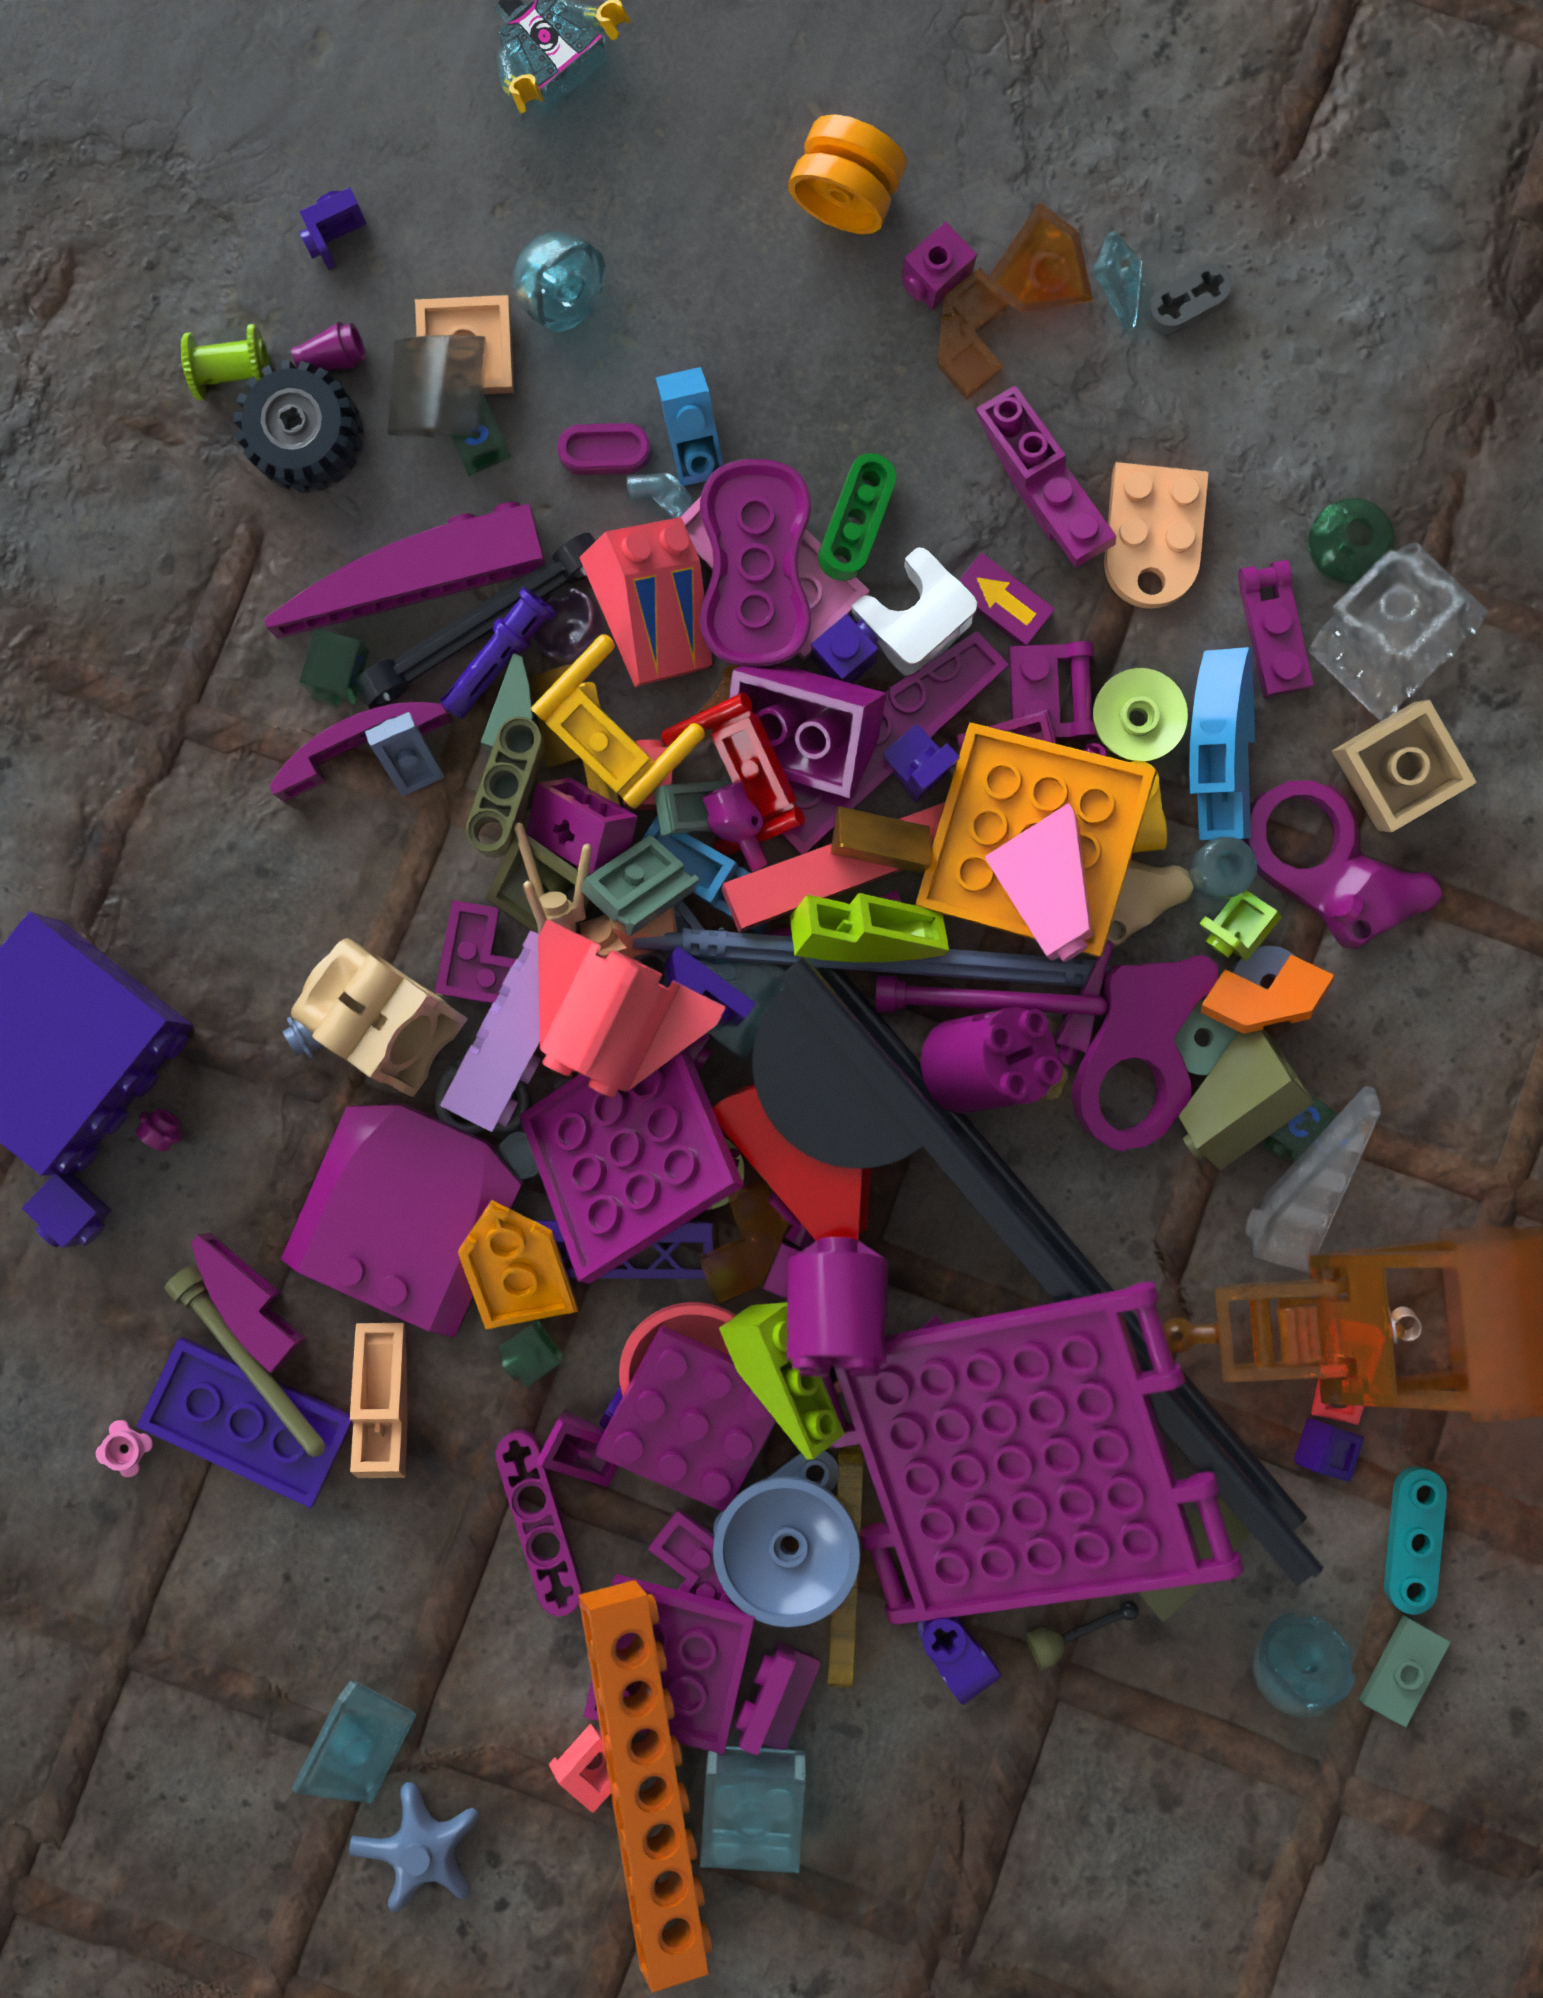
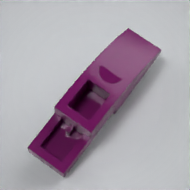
M1016 385L976 408V415L996 455L1029 511L1049 541L1053 539L1057 541L1075 568L1116 545V534L1065 465V453Z

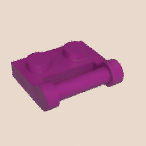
M1080 641L1055 645L1010 646L1008 649L1011 720L1050 710L1052 726L1055 728L1057 736L1056 741L1084 740L1098 737L1094 721L1092 720L1090 660L1094 658L1093 643ZM1058 662H1071L1074 722L1061 723ZM1040 723L1012 730V733L1027 736L1041 732L1042 727Z

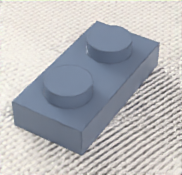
M409 712L396 718L388 719L382 724L365 731L370 747L402 797L445 778L438 760Z

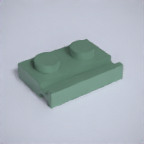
M650 834L586 877L580 891L614 922L619 920L626 927L625 933L632 936L694 892L700 878L695 874L690 876L683 870L684 864Z

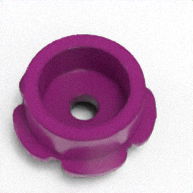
M157 1108L154 1112L144 1111L139 1115L141 1123L135 1132L146 1145L165 1152L170 1149L173 1143L180 1142L182 1132L179 1126L181 1123L171 1112Z

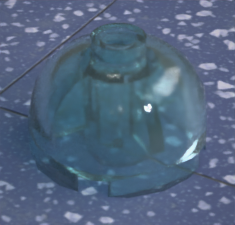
M548 231L536 236L521 251L513 270L512 286L520 307L538 324L548 327L554 332H564L576 327L593 309L592 306L585 304L591 299L594 290L601 294L604 287L606 266L603 254L588 241L570 232Z
M1287 1613L1268 1625L1253 1650L1252 1670L1256 1684L1267 1702L1282 1713L1299 1718L1319 1717L1338 1706L1351 1691L1355 1683V1673L1352 1675V1667L1349 1660L1353 1655L1350 1646L1338 1630L1323 1619L1310 1615L1307 1619L1292 1617L1295 1613Z

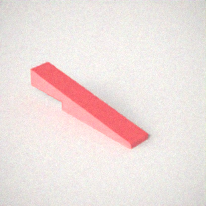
M945 802L899 819L930 826L931 850ZM832 844L725 882L722 885L721 891L738 933L792 913L807 894L832 899L901 872L903 869L830 854Z

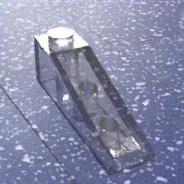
M1365 1086L1268 1190L1260 1209H1252L1246 1224V1236L1251 1237L1253 1257L1304 1272H1310L1381 1113L1375 1088Z

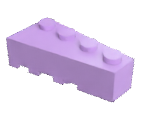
M531 930L522 945L524 948L519 958L516 959L510 968L499 991L500 994L488 1011L476 1035L477 1038L473 1045L470 1046L440 1104L441 1107L490 1132L493 1131L497 1123L506 1127L519 1102L511 1098L519 1080L526 1084L529 1083L541 1058L533 1055L540 1042L539 934Z

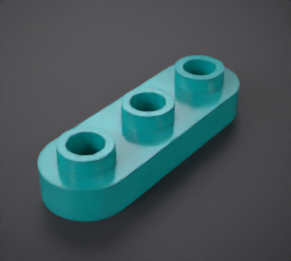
M1421 1466L1408 1467L1400 1472L1395 1479L1384 1576V1592L1387 1599L1400 1611L1411 1615L1421 1614L1429 1610L1437 1597L1447 1490L1442 1478L1435 1472ZM1427 1485L1429 1488L1428 1498L1424 1501H1418L1416 1496L1417 1490L1421 1486ZM1418 1534H1423L1425 1538L1424 1545L1420 1549L1414 1550L1412 1548V1539ZM1412 1583H1419L1420 1591L1418 1595L1408 1598V1587Z

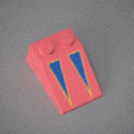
M682 517L606 531L579 557L635 687L706 670L713 666L712 652L703 639L699 622L700 610L705 597L700 559Z

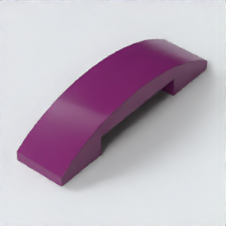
M428 702L391 704L360 712L330 726L303 745L284 764L269 787L274 796L286 802L325 783L326 780L319 765L367 743L368 739L365 731L382 724L388 719L396 718L409 712L424 736L452 723V718L442 704Z

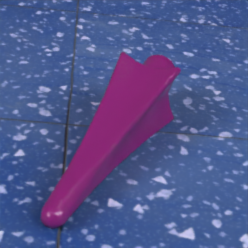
M1107 940L1103 957H1097L1079 995L1100 996L1106 968L1113 950V942ZM1067 1015L1055 1035L1059 1038L1057 1044H1061L1057 1056L1060 1062L1074 1066L1079 1051L1087 1052L1091 1043L1095 1015Z

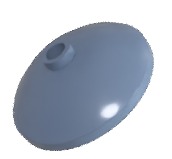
M774 1477L749 1486L728 1505L721 1516L715 1532L713 1543L714 1565L724 1591L743 1612L769 1625L798 1627L825 1618L838 1608L850 1593L860 1565V1540L850 1513L843 1503L830 1491L802 1478ZM786 1536L796 1538L799 1548L794 1551L787 1550L782 1544V1539Z

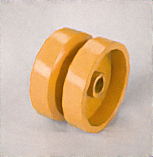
M836 114L819 117L814 121L805 141V155L797 160L789 178L788 191L802 209L821 222L846 232L873 234L881 229L890 209V195L899 188L906 171L907 159L902 149L888 135L870 124L852 117Z

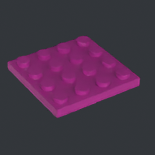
M688 1048L682 1050L629 1091L618 1090L615 1098L590 1088L588 1083L591 1078L580 1073L519 1115L574 1271L580 1282L592 1283L744 1186Z

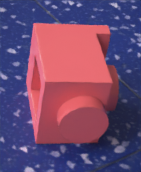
M590 1723L559 1759L555 1757L549 1763V1766L559 1785L589 1811L594 1813L611 1794L601 1731Z

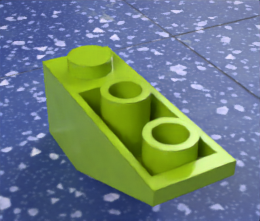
M787 1302L750 1305L719 1327L737 1372L806 1459L814 1460L845 1434L822 1378L801 1376L800 1370L792 1369V1364L786 1362L788 1338Z

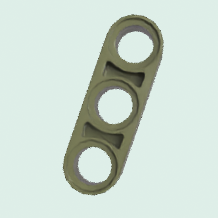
M517 716L509 718L500 727L467 820L466 835L468 841L479 853L486 857L496 858L508 852L516 835L514 824L522 822L545 755L546 743L544 736L534 721L527 717ZM520 732L533 734L534 743L528 751L523 753L511 751L510 742L513 736ZM504 777L516 778L519 783L518 790L511 798L500 799L495 796V786L500 779ZM489 822L500 823L503 832L499 841L491 845L482 844L479 839V832L482 826Z

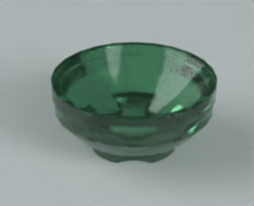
M1345 498L1323 509L1314 519L1309 529L1308 551L1316 568L1327 578L1343 584H1359L1379 574L1387 565L1394 551L1395 531L1385 511L1376 504L1360 498ZM1359 521L1369 527L1371 540L1368 545L1356 546L1347 539L1346 528L1349 523Z

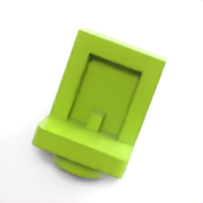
M1240 886L1214 921L1205 916L1199 924L1208 933L1209 937L1205 942L1211 948L1226 958H1229L1234 953L1247 962L1282 916L1277 910L1246 890L1244 892L1245 889Z

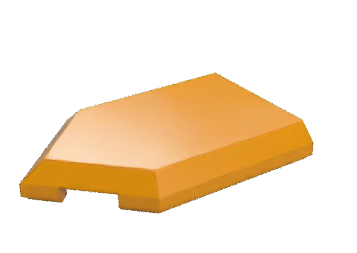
M491 1200L458 1250V1255L485 1329L578 1312V1305L553 1230Z

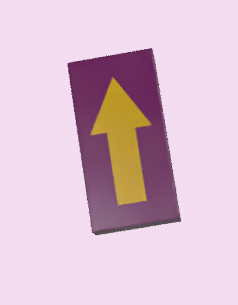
M982 552L959 580L975 597L977 602L976 612L1020 646H1027L1055 610L1050 604Z

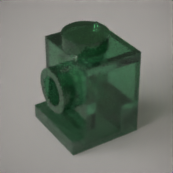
M535 1320L498 1347L503 1355L500 1361L506 1372L515 1382L521 1380L523 1385L527 1387L559 1365L565 1358L539 1320Z

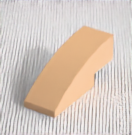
M356 1323L350 1420L353 1422L350 1472L357 1478H405L407 1350L404 1323Z

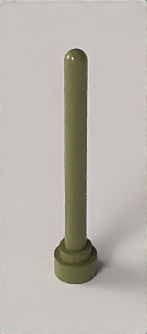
M195 1264L190 1265L174 1275L164 1287L176 1304H183L187 1309L193 1308L307 1454L312 1457L320 1456L325 1450L324 1441L271 1374L244 1348L226 1325L215 1304L208 1296L209 1293L198 1266Z

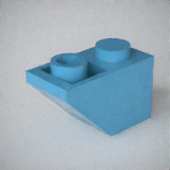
M698 367L655 377L680 487L707 481L716 469L723 466L710 393L702 369Z

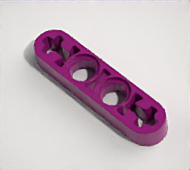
M523 1429L513 1430L507 1433L499 1442L495 1452L496 1462L538 1601L547 1613L554 1616H566L579 1605L578 1595L583 1593L582 1580L549 1471L536 1463L542 1451L541 1445L537 1437L530 1431ZM513 1440H518L521 1447L529 1446L531 1452L524 1459L527 1472L529 1473L534 1468H537L539 1475L527 1476L517 1483L513 1482L512 1476H519L521 1473L517 1459H508L506 1453L512 1448ZM527 1486L539 1487L545 1494V1506L537 1512L525 1510L519 1502L520 1491ZM543 1532L555 1535L560 1542V1550L557 1555L552 1558L540 1557L533 1548V1540L536 1535ZM561 1562H566L567 1568H560L558 1575L563 1587L571 1586L573 1589L567 1597V1603H561L558 1597L550 1598L548 1593L554 1587L552 1572L549 1571L543 1576L540 1569H552Z

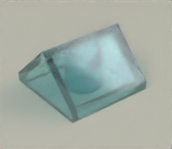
M351 1679L338 1696L292 1789L296 1794L372 1803L416 1714L412 1710Z

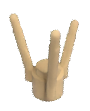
M516 822L514 830L529 881H526L523 887L537 922L538 933L540 934L547 919L576 933V922L586 919L584 909L585 895L580 890L584 879L589 874L592 847L589 844H585L582 847L574 900L571 902L564 893H544L524 826L521 822Z

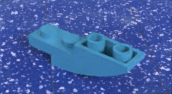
M1252 647L1204 651L1194 698L1189 765L1190 794L1197 793L1199 840L1251 838L1248 743H1255Z

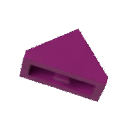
M566 1409L558 1418L536 1461L540 1467L606 1487L609 1486L619 1467L596 1456V1446L605 1430Z

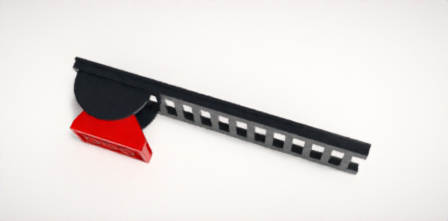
M803 956L780 976L787 986L778 993L766 1010L758 1027L754 1042L753 1075L755 1083L737 1089L712 1109L720 1128L816 1241L827 1237H846L859 1241V1236L868 1229L871 1168L901 1160L923 1146L1056 1303L1115 1291L966 1115L945 1110L931 1097L923 1081L920 1061L841 969L813 967ZM1132 1310L1122 1312L1141 1372L1153 1370L1154 1367L1139 1319ZM1183 1372L1185 1382L1181 1386L1167 1391L1150 1393L1149 1398L1158 1424L1199 1472H1212L1215 1474L1220 1497L1298 1587L1311 1576L1316 1578L1323 1571L1324 1567L1294 1533V1530L1304 1523L1307 1516L1189 1377Z

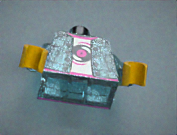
M499 0L496 6V13L506 23L498 32L501 49L496 56L502 91L515 101L519 113L523 114L527 111L525 104L531 100L543 116L608 60L605 38L602 33H606L609 39L616 40L619 36L616 26L623 22L628 24L631 22V18L621 1L608 0L599 7L574 0H533L528 5L523 0Z

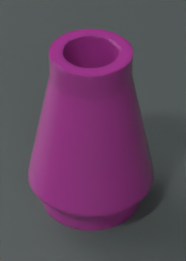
M338 322L305 343L292 347V357L297 369L300 361L311 363L316 370L319 367L325 371L354 369L357 367L358 362L366 359L362 338L353 323L343 325L341 322Z

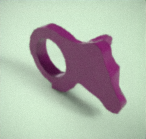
M1312 780L1287 781L1270 791L1260 792L1250 803L1251 838L1242 839V847L1248 862L1255 872L1268 884L1311 908L1324 919L1334 938L1342 947L1356 950L1375 936L1395 927L1405 919L1430 911L1439 903L1442 892L1438 879L1432 874L1426 872H1403L1390 865L1361 855V836L1356 812L1347 796L1332 783L1327 787ZM1287 799H1305L1316 803L1328 814L1333 825L1334 843L1328 857L1320 865L1314 868L1297 869L1282 863L1272 853L1266 840V824L1271 811L1280 802Z
M1194 955L1176 962L1114 965L1105 974V991H1100V997L1104 998L1107 1002V1014L1103 1025L1089 1046L1072 1084L1071 1096L1075 1116L1083 1130L1109 1148L1126 1152V1149L1148 1146L1166 1134L1176 1117L1181 1114L1191 1100V1079L1183 1057L1174 1043V1038L1197 1002L1210 993L1218 980V966L1208 956ZM1136 1057L1148 1065L1155 1077L1157 1092L1154 1105L1147 1117L1134 1127L1121 1130L1115 1129L1107 1123L1100 1111L1098 1095L1101 1082L1111 1067L1121 1060Z

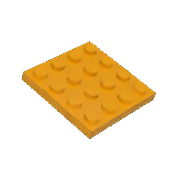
M969 722L959 755L960 758L956 765L932 846L931 866L925 870L915 905L947 916L1036 940L985 859V856L1069 803L1079 820L1093 927V936L1085 940L1088 948L1081 953L1102 958L1157 774L1156 769Z

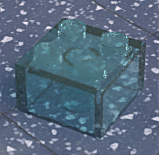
M727 1746L724 1755L708 1751L700 1867L799 1873L805 1793V1751L761 1748L758 1756L737 1746Z

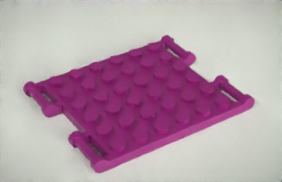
M1142 1282L1123 1290L885 1336L887 1363L880 1365L879 1376H851L850 1370L835 1368L853 1424L845 1420L831 1376L821 1377L845 1433L830 1448L861 1445L887 1525L885 1523H874L864 1527L859 1532V1537L863 1548L870 1551L887 1601L884 1610L890 1624L912 1623L1234 1579L1243 1574L1244 1566L1241 1556L1238 1552L1233 1551L1216 1494L1219 1492V1486L1215 1474L1212 1472H1200L1191 1475L1187 1479H1175L1149 1398L1150 1393L1171 1390L1185 1382L1180 1364L1173 1361L1155 1304L1159 1300L1155 1283ZM1136 1310L1154 1367L1153 1370L1141 1372L1122 1312ZM1196 1501L1214 1557L1208 1559L1200 1558L1183 1503ZM889 1547H895L913 1600L910 1597H905Z

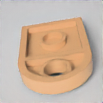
M1115 463L1112 471L1108 525L1117 537L1116 545L1105 551L1104 568L1111 588L1127 603L1145 609L1162 608L1179 600L1194 583L1200 568L1209 472ZM1145 572L1156 574L1162 582L1161 592L1155 595L1144 593L1138 586V576Z

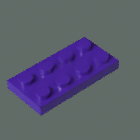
M181 1337L178 1338L136 1427L312 1508L321 1493L353 1422L350 1420L349 1413L275 1379L325 1443L324 1452L318 1457H312L307 1454L233 1359L190 1339Z

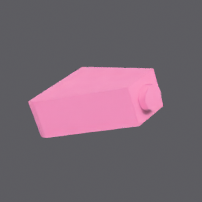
M1068 803L985 856V859L1046 956L1051 961L1060 957L1063 962L1074 958L1087 949L1088 945L1085 940L1093 936L1079 820Z

